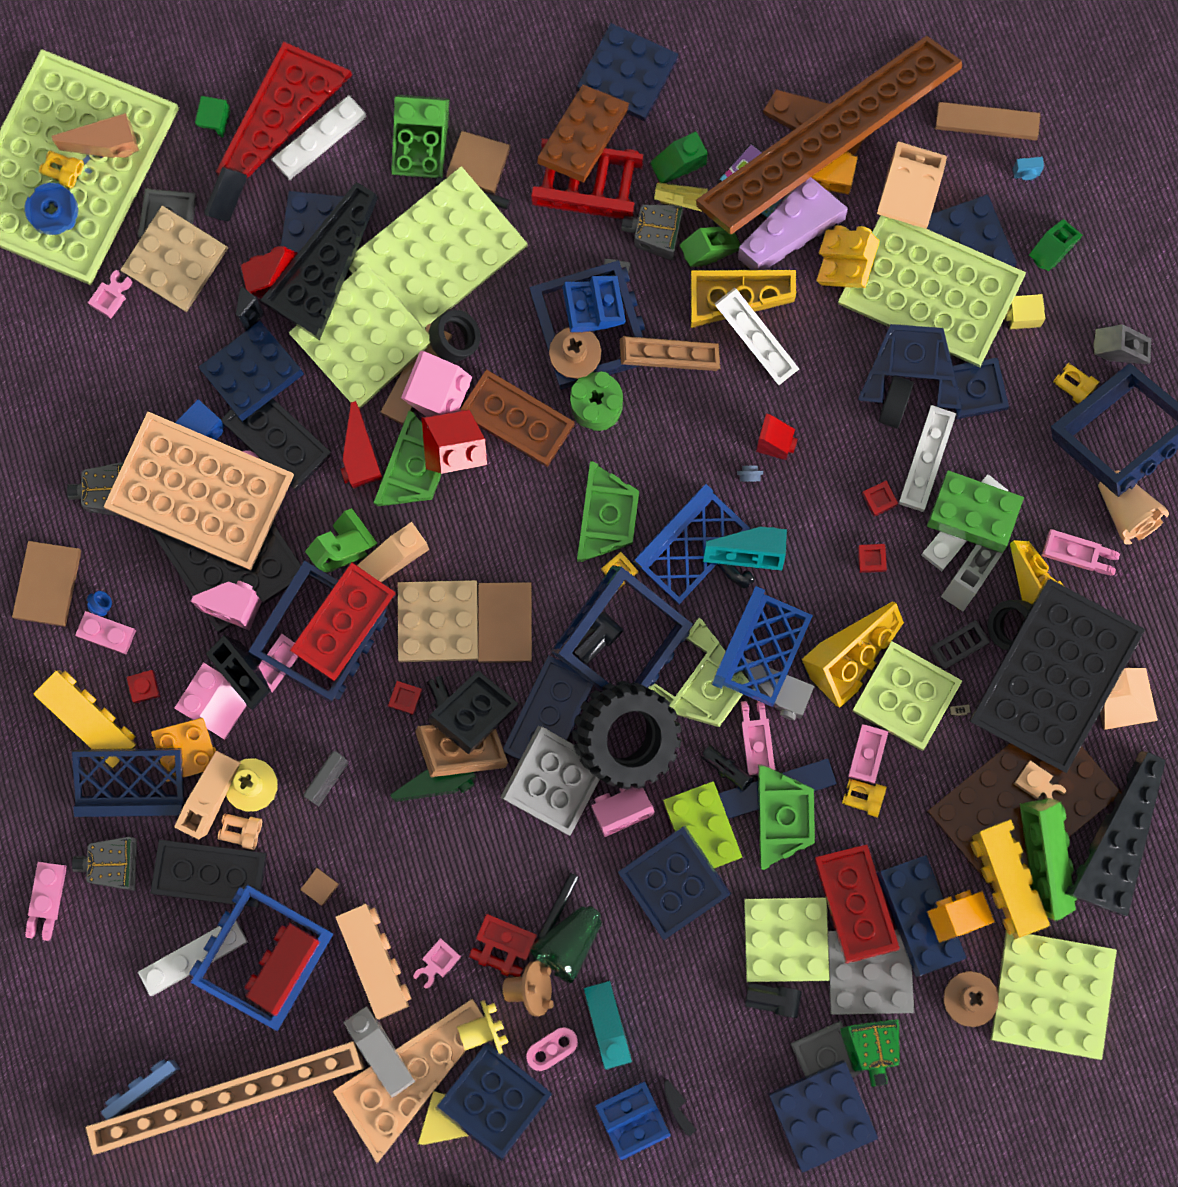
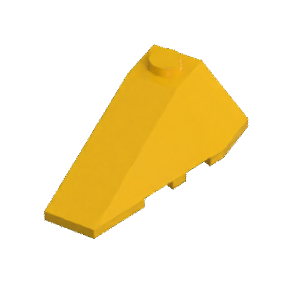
M1012 541L1010 547L1021 598L1023 601L1033 604L1046 579L1056 580L1048 574L1049 566L1029 541Z
M893 601L820 642L802 658L810 679L837 707L840 708L859 691L863 685L861 679L868 669L873 670L877 664L874 661L881 649H886L903 625L904 622L897 604Z

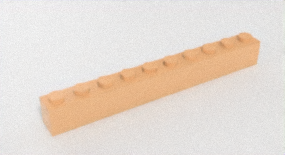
M351 1042L88 1126L86 1130L92 1153H102L364 1069L365 1066L360 1049L355 1042Z

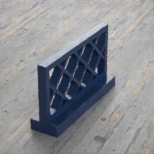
M182 748L75 749L72 751L76 803L73 806L74 817L173 816L181 814L187 801L186 797H184ZM110 756H116L124 763L116 773L104 763ZM136 756H144L151 763L144 772L131 763ZM163 756H175V767L170 772L158 762ZM80 757H90L97 763L90 773L80 766ZM126 766L139 776L131 785L119 776ZM153 766L165 775L158 785L145 775ZM99 767L111 776L104 786L91 776ZM114 779L126 789L121 795H113L106 789ZM141 779L153 789L148 795H140L133 789ZM169 779L177 786V795H167L159 787ZM86 780L99 790L94 796H82V785Z

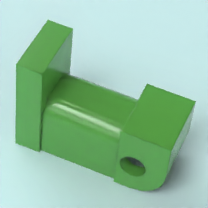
M351 508L344 511L333 524L339 535L334 536L330 531L317 536L305 552L319 570L332 572L351 562L353 563L367 556L365 550L376 546L377 542Z

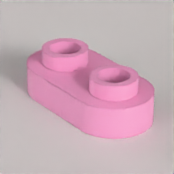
M559 1028L532 1045L527 1052V1062L530 1067L537 1071H543L573 1053L578 1044L576 1034L569 1028ZM562 1036H566L569 1039L567 1047H562L559 1044V1039ZM539 1051H543L546 1054V1059L543 1062L536 1060V1053Z

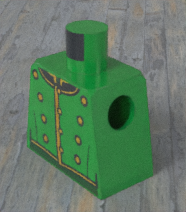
M898 1019L840 1028L853 1070L855 1072L869 1070L871 1087L887 1085L885 1068L899 1065Z

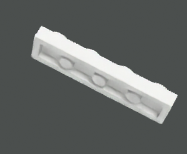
M347 96L273 157V163L290 181L365 119L366 113L350 96Z
M735 287L714 303L778 385L799 370L794 361Z
M931 405L898 504L924 512L956 413Z
M988 474L982 480L985 484L1008 491ZM940 531L921 556L940 571H943L967 541Z
M237 920L211 963L248 943ZM221 927L213 929L140 970L138 974L149 995L154 996L188 977L197 959L202 962L206 956L207 951L203 949L211 935L217 937Z

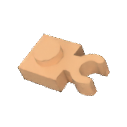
M1032 761L1026 764L1014 782V785L1035 799H1038L1041 793L1045 796V799H1053V791H1058L1062 795L1066 792L1063 786L1050 784L1049 781L1053 776Z

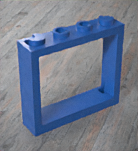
M247 884L245 889L239 887L232 899V902L236 903L231 913L225 911L218 923V926L221 927L217 937L211 935L203 949L207 951L206 956L202 962L197 959L189 974L193 976L191 979L192 984L278 1031L332 938L333 933ZM250 896L317 933V939L320 941L277 1016L265 1013L203 978Z

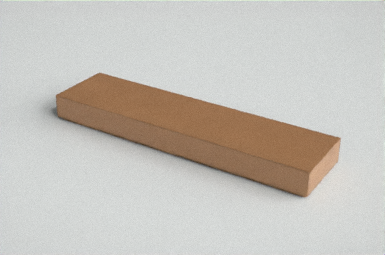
M939 102L935 129L1037 140L1040 113Z
M430 323L427 325L425 329L428 333L431 326ZM444 331L447 341L450 342L452 334ZM431 345L424 350L429 354L439 357ZM417 358L403 369L381 410V415L402 425L405 422L408 411H412L414 408L401 397Z
M626 336L620 338L621 364L708 371L720 369L719 344Z

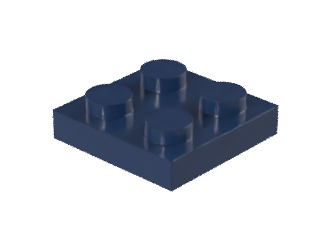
M998 358L984 360L981 367L971 363L953 366L962 404L961 409H954L956 419L1008 410L1009 404Z

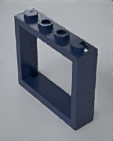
M619 260L529 287L548 352L555 334L543 295L563 289L564 282H588L592 276L614 274L618 277L622 301L633 336L643 338L641 331L645 330L641 315L636 316L634 307L638 306L634 291H628L626 284L630 282L626 267L621 268ZM621 359L598 365L593 372H606L609 375L639 367V365L621 364ZM553 367L560 390L573 387L579 379L565 377Z
M1131 363L1126 365L1051 426L1053 441L1117 497L1129 488L1132 490L1141 478L1153 473L1157 465L1165 459H1170L1178 449L1177 425L1119 473H1116L1074 437L1076 433L1133 387L1140 390L1178 422V402Z
M304 560L249 649L248 654L331 703L334 698L340 699L347 688L343 684L348 675L353 677L359 668L360 663L357 662V659L361 652L367 654L374 643V640L370 638L375 629L380 632L388 620L384 616L387 609H384L340 672L330 690L327 691L262 652L308 576L331 590L338 582L337 579Z
M614 565L609 569L550 651L601 692H603L602 687L609 683L576 658L572 652L623 582L676 623L635 683L647 688L652 686L659 678L661 668L674 657L676 647L687 639L690 634L689 629L693 625L623 567Z

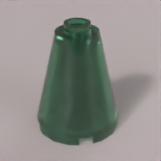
M581 906L533 943L530 950L531 954L537 961L556 971L554 975L557 978L571 984L576 979L602 925L600 920L601 914L592 906L587 908Z

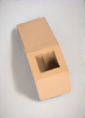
M216 751L187 799L174 827L197 839L206 836L241 762Z

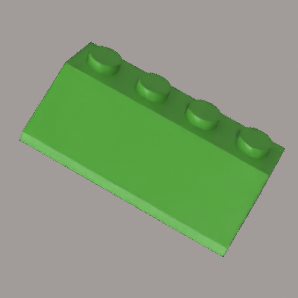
M1052 798L1021 803L1020 810L1028 866L1033 880L1031 888L1038 892L1046 916L1053 920H1060L1076 910L1075 901L1077 900L1065 894L1068 886H1073L1071 879L1073 864L1068 857L1067 850L1070 841L1063 822L1066 819V812L1061 802Z

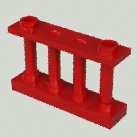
M542 138V149L549 139ZM604 148L597 160L599 163L594 190L590 195L580 194L578 191L580 181L571 177L568 189L565 191L555 190L553 182L556 171L546 167L543 185L540 187L533 186L531 195L532 205L623 219L624 216L634 217L635 202H630L628 197L633 169H642L643 154H639L631 149L619 151ZM609 164L624 166L619 195L615 199L605 198L603 195Z

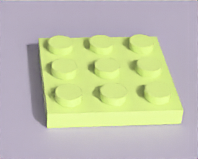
M892 641L852 712L923 751L962 680Z
M826 898L744 899L747 982L829 981Z

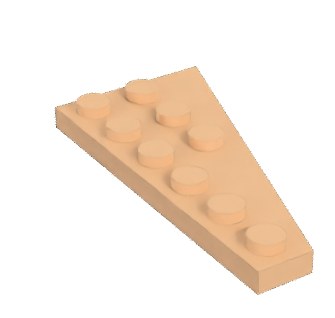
M473 999L396 1049L415 1082L393 1098L389 1095L371 1066L333 1091L377 1163L466 1051L457 1026L484 1017Z

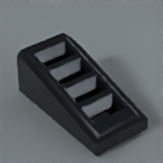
M975 620L930 648L943 670L991 642L978 621ZM973 629L980 643L975 644L968 632L969 630ZM962 634L971 647L966 650L959 638ZM952 640L955 641L961 651V654L958 656L949 643ZM944 645L952 657L949 661L940 649Z

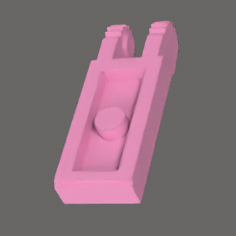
M1050 529L1042 556L1086 570H1095L1098 573L1113 576L1116 569L1110 565L1097 562L1098 556L1100 555L1110 560H1119L1120 553L1102 547V544Z
M747 701L741 702L743 719L741 725L749 776L758 775V764L775 770L769 719H766L765 705L760 701H757L756 704L759 720L754 721L749 719L750 711Z
M43 862L37 863L28 911L29 918L26 925V938L32 939L34 937L38 917L46 918L42 930V939L45 941L51 939L54 922L58 917L66 866Z

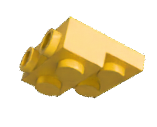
M836 225L834 230H826L819 254L824 258L817 282L822 286L866 288L879 245V240L871 233L872 231L863 226H858L856 231H849L848 228Z

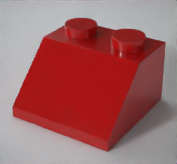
M470 410L421 417L427 470L442 474L487 465L485 438Z

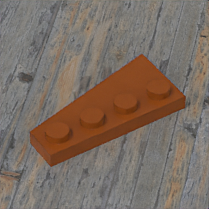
M776 90L766 105L763 114L791 130H795L830 104ZM865 138L846 152L855 156Z

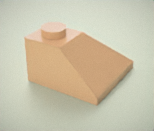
M1124 668L1100 712L1104 730L1157 721L1146 668Z

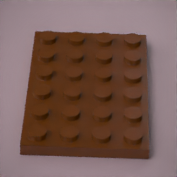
M1010 743L927 811L994 893L991 882L987 883L983 876L981 868L984 867L981 857L977 858L972 850L971 842L974 841L972 836L1011 820L1014 829L1009 832L1012 838L1019 841L1022 848L1021 864L1024 863L1029 868L1020 804L1045 799L1042 793L1038 799H1035L1014 785V782L1029 761H1032L1053 776L1049 781L1050 784H1058L1066 789L1063 795L1058 791H1053L1052 797L1060 801L1064 806L1066 812V819L1063 821L1064 829L1069 837L1110 804L1118 793H1121L1082 746L1069 770L1065 773Z

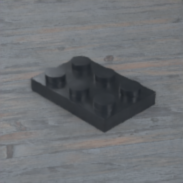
M477 671L434 710L427 721L469 755L516 710L519 703L480 671Z

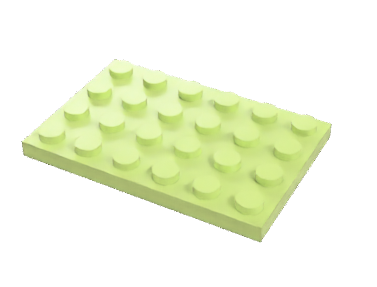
M461 166L356 251L348 271L353 274L366 263L423 328L426 329L428 324H431L438 316L453 308L525 249L528 243Z
M881 215L872 232L879 240V245L866 288L845 287L838 304L890 327V324L944 328L950 354L981 367L1026 272L928 229Z

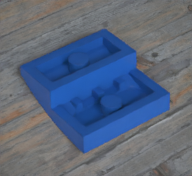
M592 276L590 282H564L562 288L570 333L596 331L625 324L626 320L617 276Z
M645 1081L595 1106L621 1161L671 1136Z

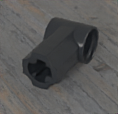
M604 611L598 616L572 653L585 665H588L605 646H610L622 634L624 629Z
M749 983L745 1007L771 1011L776 1015L798 1018L802 991L779 986L773 988Z

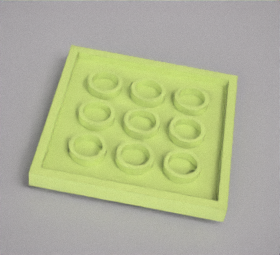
M366 263L343 282L320 341L298 326H295L289 332L350 402H357L359 409L417 358L420 351H424L431 345L429 333Z
M1006 931L997 989L999 997L998 1009L994 1014L990 1040L1102 1060L1117 949L1032 934L1014 939L1013 934L1009 935Z

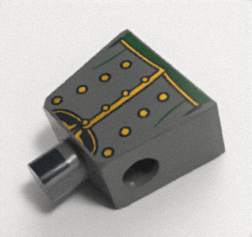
M642 205L639 218L623 217L621 231L635 233L634 246L636 248L673 261L683 216V207L678 205Z
M124 462L83 470L81 484L67 485L68 499H81L82 507L90 513L123 517L105 509L104 505Z
M125 837L88 844L87 856H73L72 870L73 872H87V883L135 891L137 839Z

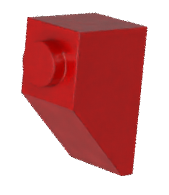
M766 414L756 452L786 460L788 452L794 454L798 440L793 437L795 429L776 417Z

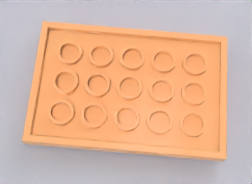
M147 412L104 508L251 571L294 474Z

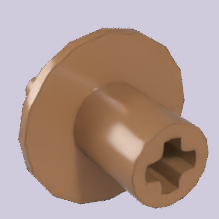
M566 328L555 335L550 344L549 356L553 367L558 373L568 378L577 379L588 376L596 369L601 359V347L599 340L591 331L570 333V328Z
M532 961L526 966L523 977L506 978L503 983V996L507 1002H524L528 1012L535 1017L544 1015L548 1009L553 1008L551 979L549 976L551 974V967H546L540 961Z
M968 971L956 975L949 981L944 990L943 1001L945 1009L952 1020L963 1026L976 1027L984 1025L993 1018L998 1009L999 997L995 985L989 978L981 973Z

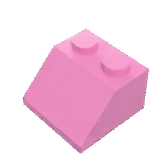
M420 351L401 398L424 416L459 411L472 376L455 364L425 351Z
M228 581L197 594L191 599V602L201 612L250 630L262 601L256 595L257 592L252 589L251 585L241 581H237V584Z
M203 663L174 708L192 720L204 717L207 729L225 740L247 705L220 672Z
M633 786L629 789L619 788L621 793L612 797L607 793L594 799L595 804L591 805L604 838L654 816V809L643 787L637 789Z

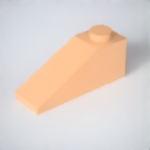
M411 522L385 540L357 566L378 581L383 582L427 552L429 547Z

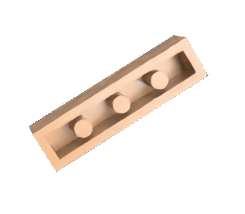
M364 904L336 916L376 1019L380 1020L410 1007L408 1000L412 999L406 984L401 985L397 976L401 974L399 965L395 958L390 959L387 949L391 948L389 940L385 933L380 934L377 924L381 923L376 909H370L369 905Z

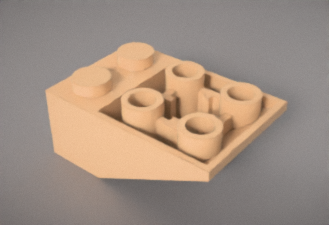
M897 142L889 164L877 214L927 229L947 156Z

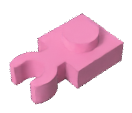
M118 270L111 274L109 286L102 282L88 302L92 308L112 319L126 299L121 292L129 289L132 284L129 277L124 282L118 283L117 281L121 276Z
M440 938L423 958L428 965L425 968L418 969L414 973L413 978L417 979L421 974H427L429 980L424 987L428 989L433 985L436 973L444 977L461 956Z

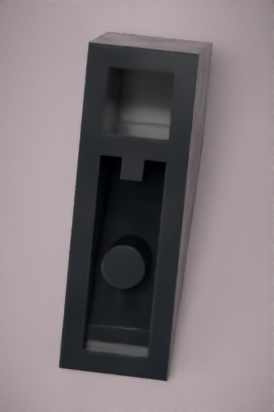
M223 635L206 653L251 710L270 693L271 690L256 660L248 654V650L241 641Z

